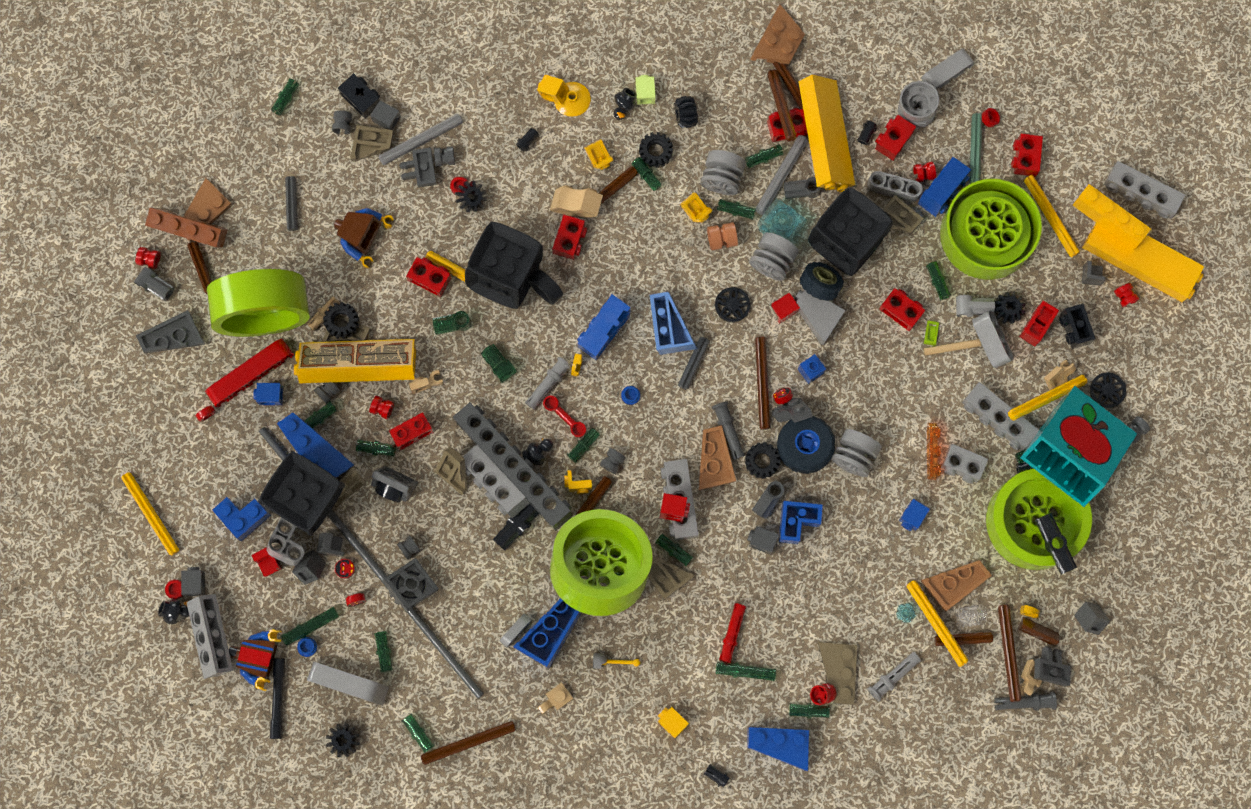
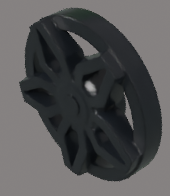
M726 288L716 297V313L726 322H739L749 313L750 299L739 288ZM733 291H735V297L731 296ZM729 292L728 297L722 296L724 293ZM738 293L742 294L744 298L737 299ZM718 303L725 306L721 312L719 311ZM747 306V310L743 314L741 308ZM731 313H733V316H735L736 319H730L727 317L731 315Z
M1110 372L1101 373L1090 384V396L1103 408L1116 407L1126 396L1125 382L1116 374ZM1103 377V383L1096 382V380ZM1112 377H1113L1114 379H1116L1118 382H1115V383L1112 384V382H1113ZM1115 385H1121V387L1116 389ZM1094 390L1096 392H1100V394L1098 395V399L1094 394ZM1122 390V396L1120 398L1119 394L1116 392ZM1108 398H1109V400H1110L1111 402H1113L1114 404H1104V403H1105L1106 401H1108Z

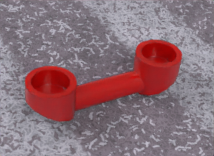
M550 395L544 399V408L555 412L571 427V433L575 437H583L586 434V426L582 422H576L560 407V402L555 396Z

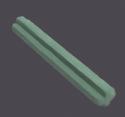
M980 113L972 115L970 184L979 181L981 176L982 114Z

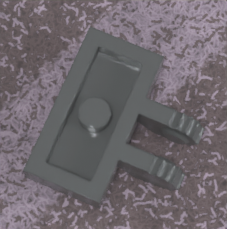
M430 147L412 150L413 160L399 164L401 169L415 167L414 172L402 174V180L416 178L418 188L437 185Z
M792 398L789 402L784 403L783 406H777L772 410V415L778 422L792 419L796 423L813 417L811 409L801 398Z
M1047 646L1042 648L1041 658L1035 659L1034 679L1064 687L1070 686L1071 666L1062 664L1061 650L1054 649L1052 651Z

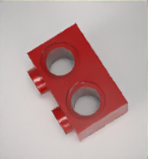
M799 108L789 110L792 121L799 120L801 122L800 125L793 123L796 137L808 135L804 110H799ZM778 112L772 113L768 116L767 120L772 142L786 140L783 128L775 127V124H781Z
M1021 133L1018 139L1014 140L1013 150L1016 151V155L1012 158L1011 162L1014 174L1033 175L1034 177L1040 172L1043 136ZM1023 144H1028L1031 149H1026ZM1022 161L1027 162L1029 164V167H1025L1022 164Z
M563 214L552 247L553 254L572 260L575 259L576 255H580L582 248L580 241L581 238L585 239L588 229L585 227V220ZM575 226L578 228V231L572 233L568 229ZM569 243L573 247L570 250H565L563 246Z
M416 257L406 275L407 280L441 297L451 280L449 270L443 266L436 267L432 265L433 262L423 257L420 259ZM419 269H426V272L423 275L417 274V271ZM436 277L443 278L440 283H434L433 280Z
M894 288L879 310L910 332L925 312V309H923V305L918 301H912L908 298L906 292ZM891 300L899 301L900 306L892 305ZM906 311L914 312L915 317L910 318L907 316Z
M1042 301L1037 306L1019 337L1035 347L1045 335L1059 310Z
M423 412L389 430L400 451L434 433Z
M664 493L659 518L683 522V518L688 517L690 503H686L687 497Z

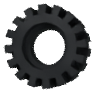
M651 132L650 136L648 134L645 135V139L642 138L639 146L641 160L644 161L645 165L649 164V167L655 166V168H659V166H665V163L668 164L672 157V142L670 143V138H666L664 133L660 135V132H657L654 135V132ZM654 144L660 145L663 148V153L660 156H652L649 153L650 146Z
M340 302V304L334 303L335 306L333 307L330 305L328 307L329 310H326L325 316H323L324 326L327 331L337 339L340 337L346 339V336L352 337L351 334L357 332L356 328H359L358 323L360 322L356 310L350 304H344V302ZM340 314L347 315L349 318L348 324L345 327H337L334 323L336 316Z
M765 442L763 444L757 443L748 450L745 457V465L751 475L756 476V478L765 479L776 473L781 460L780 454L777 452L778 450L774 449L773 445H767ZM766 454L770 459V464L765 468L757 466L755 462L757 455Z

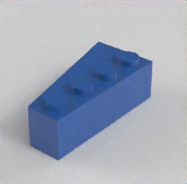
M291 413L277 423L298 454L317 464L335 478L354 466L351 461L295 413Z
M560 598L513 647L549 669L582 612L573 609Z

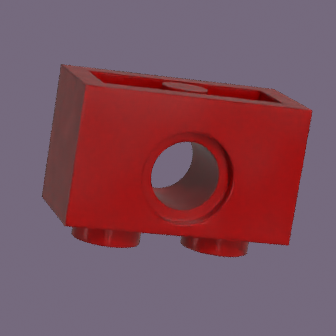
M897 115L894 120L891 118L885 126L886 132L884 134L880 133L875 140L877 143L875 149L892 161L895 160L916 128L915 125L900 115ZM890 135H896L898 139L893 140Z

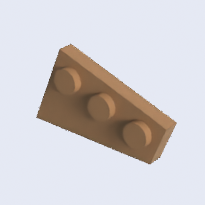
M205 178L183 217L212 224L232 204Z
M722 425L703 430L698 491L736 482Z
M978 560L923 579L921 582L946 612L992 575L981 561Z

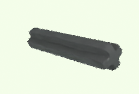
M293 176L285 178L287 229L295 231L298 229L296 179Z
M699 338L696 345L697 349L693 351L678 383V386L684 390L689 388L710 343V340L707 338Z

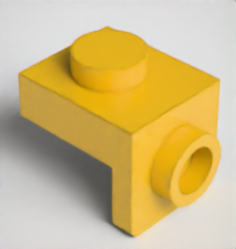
M601 139L584 147L594 168L603 170L610 166L613 158L609 156Z
M694 192L680 204L693 222H704L713 211L710 207H706L697 193Z
M567 470L568 475L564 476L565 487H569V492L577 491V494H588V490H592V480L572 481V472Z

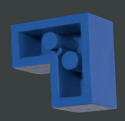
M228 497L212 509L239 541L244 540L271 516L255 498L242 510Z
M783 501L781 506L779 543L798 544L801 537V525L819 527L822 521L823 505Z

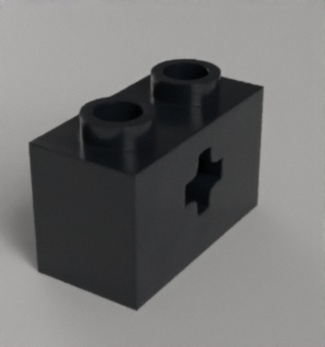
M353 73L338 87V91L366 119L380 101V95L375 89L370 90L367 87V82L361 76L358 78Z

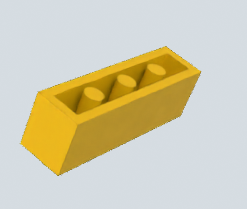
M1088 184L1073 204L1075 208L1133 250L1151 230V228L1090 184Z

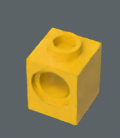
M544 75L542 81L538 84L537 91L543 99L562 105L569 87L562 79Z
M665 707L658 715L660 718L658 723L674 739L689 724L673 707L669 710Z

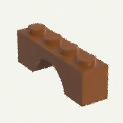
M153 207L149 208L145 226L216 248L223 247L228 229L188 219L173 212Z

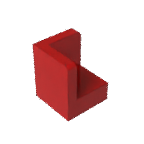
M787 293L771 304L772 309L778 316L779 324L798 313L800 309L790 293Z
M267 547L251 555L254 562L259 565L264 577L282 569L278 559L268 554Z

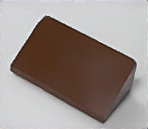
M1024 616L1022 617L1018 630L1052 646L1059 643L1058 632Z

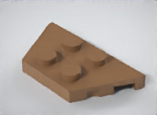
M781 5L778 6L750 60L766 59L770 63L790 64L805 34Z

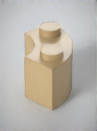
M564 185L555 190L550 211L579 218H593L598 216L603 195L597 193V190L592 188L578 190Z

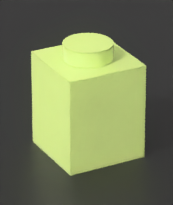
M641 75L636 77L637 105L655 104L654 76Z

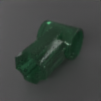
M464 311L432 318L436 335L459 330L466 331L472 325L471 318ZM462 317L467 318V321H466L465 324H463V325H459V324H458V320H459L460 318H462Z
M494 344L489 345L481 352L482 357L492 368L494 375H497L500 383L505 382L517 373L512 363L504 358Z

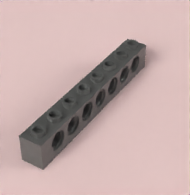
M469 402L453 416L455 422L519 489L545 521L555 531L558 530L573 516L570 511L572 509L570 504L565 499L561 501L557 497L559 495L558 491L553 486L548 487L545 484L547 480L540 472L536 474L532 470L534 468L533 464L527 458L523 460L520 457V454H522L515 445L511 447L508 444V437L502 431L500 433L496 431L495 428L497 426L490 418L487 420L484 418L483 410L478 405L474 407ZM475 422H481L480 426L472 427ZM487 435H493L490 441H485ZM500 448H505L506 451L503 454H497ZM512 462H518L515 468L509 467ZM525 475H530L531 478L529 481H522V478ZM537 489L544 490L541 495H534ZM549 503H556L554 509H547Z

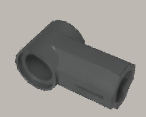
M810 177L807 180L784 182L785 199L815 198L820 194L821 187H817L815 191L808 189L809 185L817 187L815 177Z
M144 267L133 281L139 287H143L145 291H150L164 301L169 299L175 289L147 267Z
M778 481L771 482L752 511L766 520L784 493L783 485ZM777 486L780 489V494L777 496L772 495L770 488Z

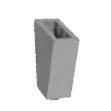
M800 290L794 299L800 307L798 312L819 343L824 345L845 310L831 301L819 300L808 294L806 290Z

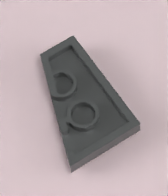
M188 310L136 335L145 354L205 345Z

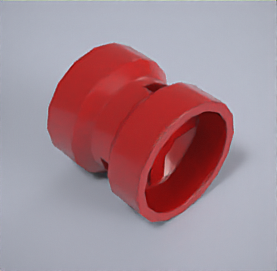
M933 161L927 162L925 165H913V173L918 174V178L915 181L920 183L926 179L930 181L936 178V168Z
M140 247L136 253L135 263L136 265H147L151 269H156L161 253L160 251H149L148 248Z
M1131 282L1114 290L1116 297H1119L1121 300L1122 308L1127 307L1126 305L1129 303L1133 304L1140 300L1138 295L1133 292Z
M376 395L370 405L369 413L374 415L379 413L382 418L388 420L395 403L390 400L383 401L382 397Z
M828 683L816 685L810 691V698L816 705L831 703L836 698V689Z

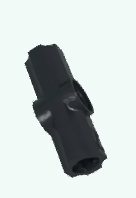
M529 503L516 516L510 517L507 520L506 525L493 538V541L506 551L519 536L521 537L524 534L523 531L531 526V522L539 513Z
M1052 513L1036 519L1037 527L1045 541V549L1051 554L1060 575L1077 568L1067 547V539L1061 534ZM1053 539H1056V540L1059 541V543H1060L1059 549L1053 547V545H1052V540H1053Z

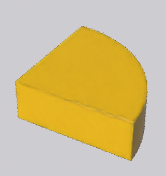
M575 353L571 371L573 376H579L583 361L581 354Z
M1023 605L1021 606L1020 614L1037 619L1039 618L1040 610Z

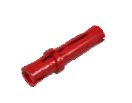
M734 603L727 634L722 641L723 647L719 661L731 664L734 649L738 645V634L746 610V606Z

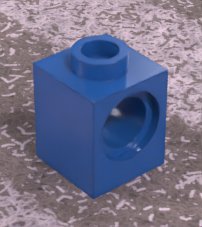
M816 354L799 364L798 371L806 382L810 384L822 376L826 368Z
M257 383V389L253 391L254 400L259 405H282L283 386L280 383Z
M912 499L899 519L902 522L901 526L909 531H912V529L916 531L930 509Z

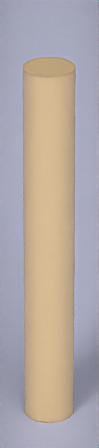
M980 339L928 347L924 348V354L926 356L981 346Z

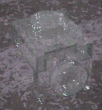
M983 605L955 609L958 628L987 625L988 614Z

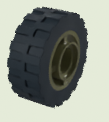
M812 262L804 269L800 277V285L814 298L832 301L834 298H837L844 285V280L833 267L822 262Z

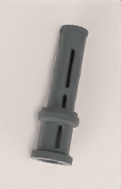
M725 401L712 406V410L716 412L717 423L719 426L722 425L733 460L744 457L745 454L733 425L734 417L731 416L727 406L729 403Z
M1055 692L1044 695L1034 693L1032 696H1023L1019 702H1011L1010 697L994 698V703H1003V705H995L996 711L1033 708V710L1039 711L1041 708H1052V710L1057 708Z

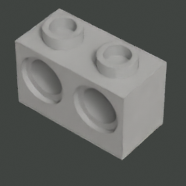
M951 444L941 468L945 469L944 472L951 476L957 474L963 477V481L973 484V482L977 483L980 480L988 459ZM951 457H955L958 459V466H954L951 464ZM974 465L977 472L971 473L968 466Z

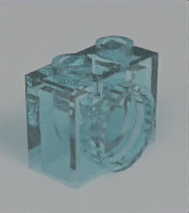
M776 198L760 218L757 226L763 234L766 232L777 234L792 242L805 226L807 219L798 214L792 207ZM785 219L788 223L782 225L778 220Z

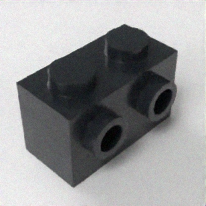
M1084 303L1065 308L1060 313L1059 321L1061 326L1065 328V338L1072 349L1090 345L1096 339Z

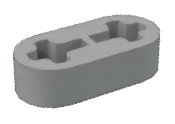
M523 614L503 635L500 642L506 648L509 647L531 623L532 619Z

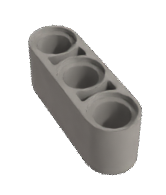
M963 48L930 69L921 79L933 85L935 89L938 87L942 88L949 83L950 79L953 77L957 78L964 73L965 69H970L975 62Z
M881 171L873 172L867 182L868 189L872 192L889 197L896 195L899 199L908 202L917 201L923 191L922 185L917 181ZM877 179L881 184L876 185L872 180ZM895 184L899 187V189L894 190L891 188L890 185ZM909 189H914L917 194H911Z
M992 311L972 319L976 333L994 368L1014 360L1012 351Z

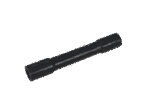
M273 658L270 739H282L284 658Z

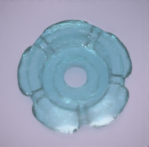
M901 604L897 607L896 616L899 620L908 623L911 619H914L915 611L912 605Z

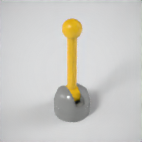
M593 654V669H601L607 663L633 664L636 667L641 663L639 659L609 660L604 654Z

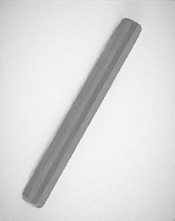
M455 114L378 156L380 162L386 165L463 123L461 116Z
M799 135L757 204L755 211L758 214L764 215L808 142L805 136Z

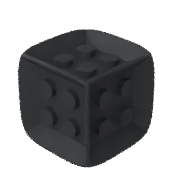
M848 187L820 217L816 226L810 232L808 242L816 252L840 271L853 276L879 247L884 237L889 233L893 221L870 199L859 191Z
M491 221L484 229L468 261L465 270L466 286L475 293L498 304L518 309L531 287L528 283V278L539 269L542 261V244L514 228Z
M292 450L268 481L258 502L312 536L337 502L345 484L317 464Z

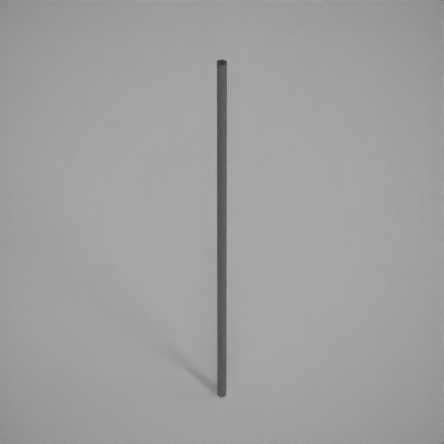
M265 427L261 428L259 433L283 461L287 453ZM331 509L327 516L389 590L383 582L387 575ZM412 608L407 611L408 615L476 698L479 699L484 693L415 609Z

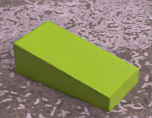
M927 320L923 344L936 345L939 322Z

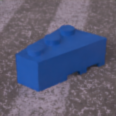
M952 157L938 177L933 180L931 186L924 191L918 205L935 217L938 213L943 214L949 206L946 204L948 200H953L960 192L957 190L960 185L965 186L970 179L968 174L971 169L955 157Z
M611 294L607 302L601 307L598 315L589 323V328L586 332L583 331L578 337V348L597 360L629 319L630 306Z
M747 728L748 749L808 771L809 730Z

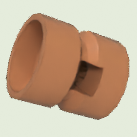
M734 222L725 223L722 227L718 225L707 227L711 251L722 249L724 245L727 248L738 246Z

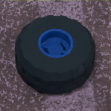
M813 416L796 423L791 419L783 426L778 435V454H780L783 464L792 471L803 474L815 473L830 462L835 451V436L830 426L821 418Z

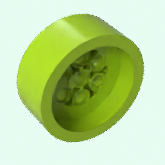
M1001 179L979 180L964 187L948 207L940 227L941 244L950 262L968 276L983 280L1004 278L1017 271L1036 249L1042 231L1041 216L1036 203L1030 195L1014 183ZM991 206L997 207L999 212H994ZM973 212H978L981 218H976ZM1006 218H1011L1014 224H1009ZM988 224L995 225L996 230H991ZM970 230H976L979 236L972 235ZM1003 236H1008L1011 242L1005 241ZM985 242H991L994 248L987 247Z
M283 269L242 271L220 277L211 282L207 287L211 328L222 335L254 337L281 333L305 324L310 318L305 278L294 271Z
M1035 469L1026 470L1005 482L992 496L986 513L987 532L995 549L1008 562L1029 570L1049 569L1055 567L1056 564L1051 554L1045 549V541L1037 525L1032 522L1033 516L1040 518L1050 514V508L1055 509L1057 512V516L1054 517L1061 534L1067 539V547L1072 557H1074L1084 547L1091 532L1092 512L1090 504L1088 503L1083 507ZM1033 497L1040 500V506L1034 505ZM1016 506L1023 508V515L1016 512ZM1016 525H1020L1023 528L1022 534L1016 532ZM1033 535L1039 538V545L1032 542ZM1053 539V540H1052V545H1053V547L1059 549V547H1060L1059 541L1056 540V539Z
M596 509L577 514L561 527L554 541L550 562V577L553 587L566 604L579 612L593 616H609L620 613L631 607L640 598L645 589L652 566L650 541L644 530L635 521L619 512ZM592 548H599L600 551H595ZM611 555H617L618 558H614ZM578 558H582L585 561L581 562L578 560ZM596 565H601L604 568H597ZM614 572H620L622 575H616ZM581 576H587L589 579H582ZM599 583H605L607 586H601Z

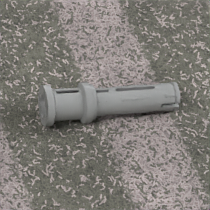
M557 358V363L551 370L548 369L545 379L525 401L533 410L536 409L556 383L562 381L561 378L568 369L571 370L572 366L563 358Z
M912 652L890 673L879 677L880 680L872 687L869 686L867 690L875 700L881 701V697L889 690L892 691L895 687L894 684L920 663L921 659L916 653Z

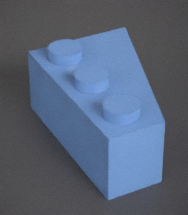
M669 292L650 295L656 350L658 353L663 355L697 349Z

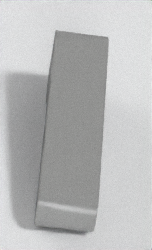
M281 517L269 539L267 552L270 556L288 565L296 566L304 556V549L301 545L290 540L297 527ZM287 526L290 532L285 533L281 531L280 527ZM279 543L281 545V549L276 550L271 546V544ZM295 551L299 554V557L292 558L289 553Z
M314 661L307 681L382 706L389 686Z

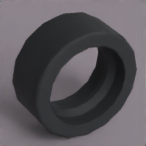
M537 269L528 278L530 286L549 304L554 305L563 296V291L558 284L544 271Z

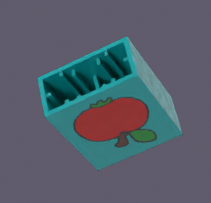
M1074 386L1053 409L1020 458L1085 507L1107 484L1137 433Z

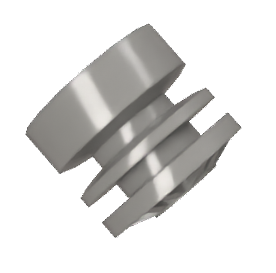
M911 82L901 92L897 110L898 115L915 125V129L926 127L936 116L939 104L938 91L928 82Z
M712 150L708 153L705 164L707 169L703 171L700 184L712 192L728 196L736 195L741 183L739 177L743 175L746 161L732 152Z
M766 232L758 244L761 250L757 249L754 251V256L750 258L749 264L761 274L774 280L783 281L786 273L790 270L788 264L794 262L799 250L789 240L777 234Z
M846 429L840 440V443L846 448L837 447L835 451L837 454H833L831 460L851 474L868 477L869 469L873 467V463L869 459H876L882 446L879 442L861 432Z

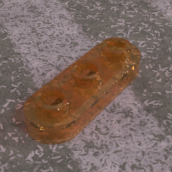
M932 422L927 423L928 480H936L937 476L941 474V465L938 464L941 447L938 445L937 438H940L941 429L937 426V423Z

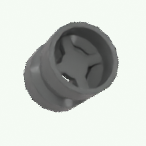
M335 111L333 114L335 123L332 124V132L340 134V129H344L345 134H350L351 127L349 123L352 121V114L347 111Z
M453 146L446 149L434 148L436 166H442L443 164L455 165Z
M333 382L323 383V386H317L313 390L326 404L331 400L332 394L337 395L341 391Z
M1139 416L1132 420V424L1127 425L1137 433L1133 443L1139 441L1142 434L1145 435L1150 431L1147 422Z
M609 448L607 451L608 457L602 459L600 466L616 475L619 470V464H622L626 457L618 451Z

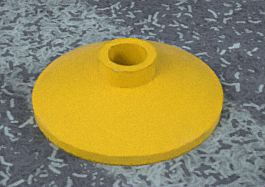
M567 82L569 91L562 105L554 104L563 115L570 117L579 116L589 108L591 102L590 93L584 85L578 82ZM570 95L576 96L574 99L569 98Z

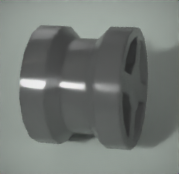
M410 535L404 542L397 544L407 560L414 553L421 551Z

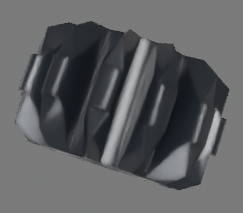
M691 96L676 98L674 109L678 125L681 128L696 126L698 114L694 98Z
M464 181V187L462 185L458 186L461 192H455V195L459 196V199H456L455 202H461L460 209L465 208L466 212H470L472 209L473 212H477L478 207H484L481 201H486L487 198L482 197V194L486 193V190L480 191L482 184L476 185L475 181H471L469 184L468 181ZM468 194H471L474 198L470 199Z
M1005 292L1004 296L999 295L997 297L998 301H994L996 307L994 313H999L996 319L1003 317L1002 322L1004 324L1007 320L1010 324H1013L1015 320L1020 321L1021 315L1025 314V310L1022 308L1026 306V303H1020L1022 297L1020 296L1017 299L1016 292H1013L1011 296L1008 292ZM1011 305L1012 309L1008 310L1006 307Z
M347 723L344 724L343 729L341 724H337V731L330 728L333 736L326 735V739H331L332 741L327 743L326 747L333 746L330 753L334 754L337 751V757H341L343 752L345 757H349V750L353 753L356 752L353 744L360 745V742L354 741L355 738L360 737V734L352 735L356 728L352 727L349 729V724ZM342 735H345L344 738L347 739V743H343L344 746H341V742L338 741L339 737L342 738Z

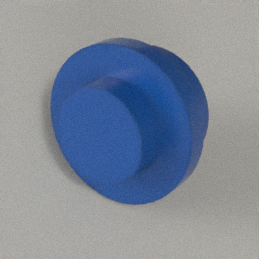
M634 386L625 387L621 393L622 401L627 405L636 404L640 399L639 390Z
M304 637L298 642L297 650L300 655L310 657L316 653L317 643L313 638Z

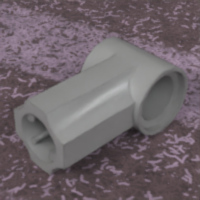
M971 295L956 297L957 317H960V315L972 317L974 315H982L988 311H992L994 314V298H973Z

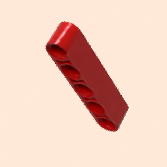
M283 338L278 339L206 389L205 393L214 406L219 408L222 403L228 402L237 396L239 391H244L253 385L252 382L257 379L260 380L269 374L268 371L273 368L276 369L285 363L284 360L288 357L292 358L294 353Z

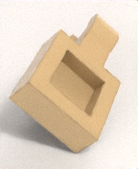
M1064 360L1061 362L1060 367L1056 366L1044 377L1049 390L1068 382L1067 377L1076 370L1073 363L1069 365L1068 361Z
M433 371L429 378L418 377L412 380V383H409L412 393L415 394L430 389L433 386L442 385V379L439 381L434 380V377L439 375L440 371Z
M1033 659L1027 660L1021 674V678L1025 680L1020 685L1021 696H1025V693L1031 696L1034 688L1040 687L1042 683L1041 680L1034 679L1035 661Z
M561 682L546 693L548 700L541 704L538 709L542 714L553 706L558 711L570 702L573 697Z

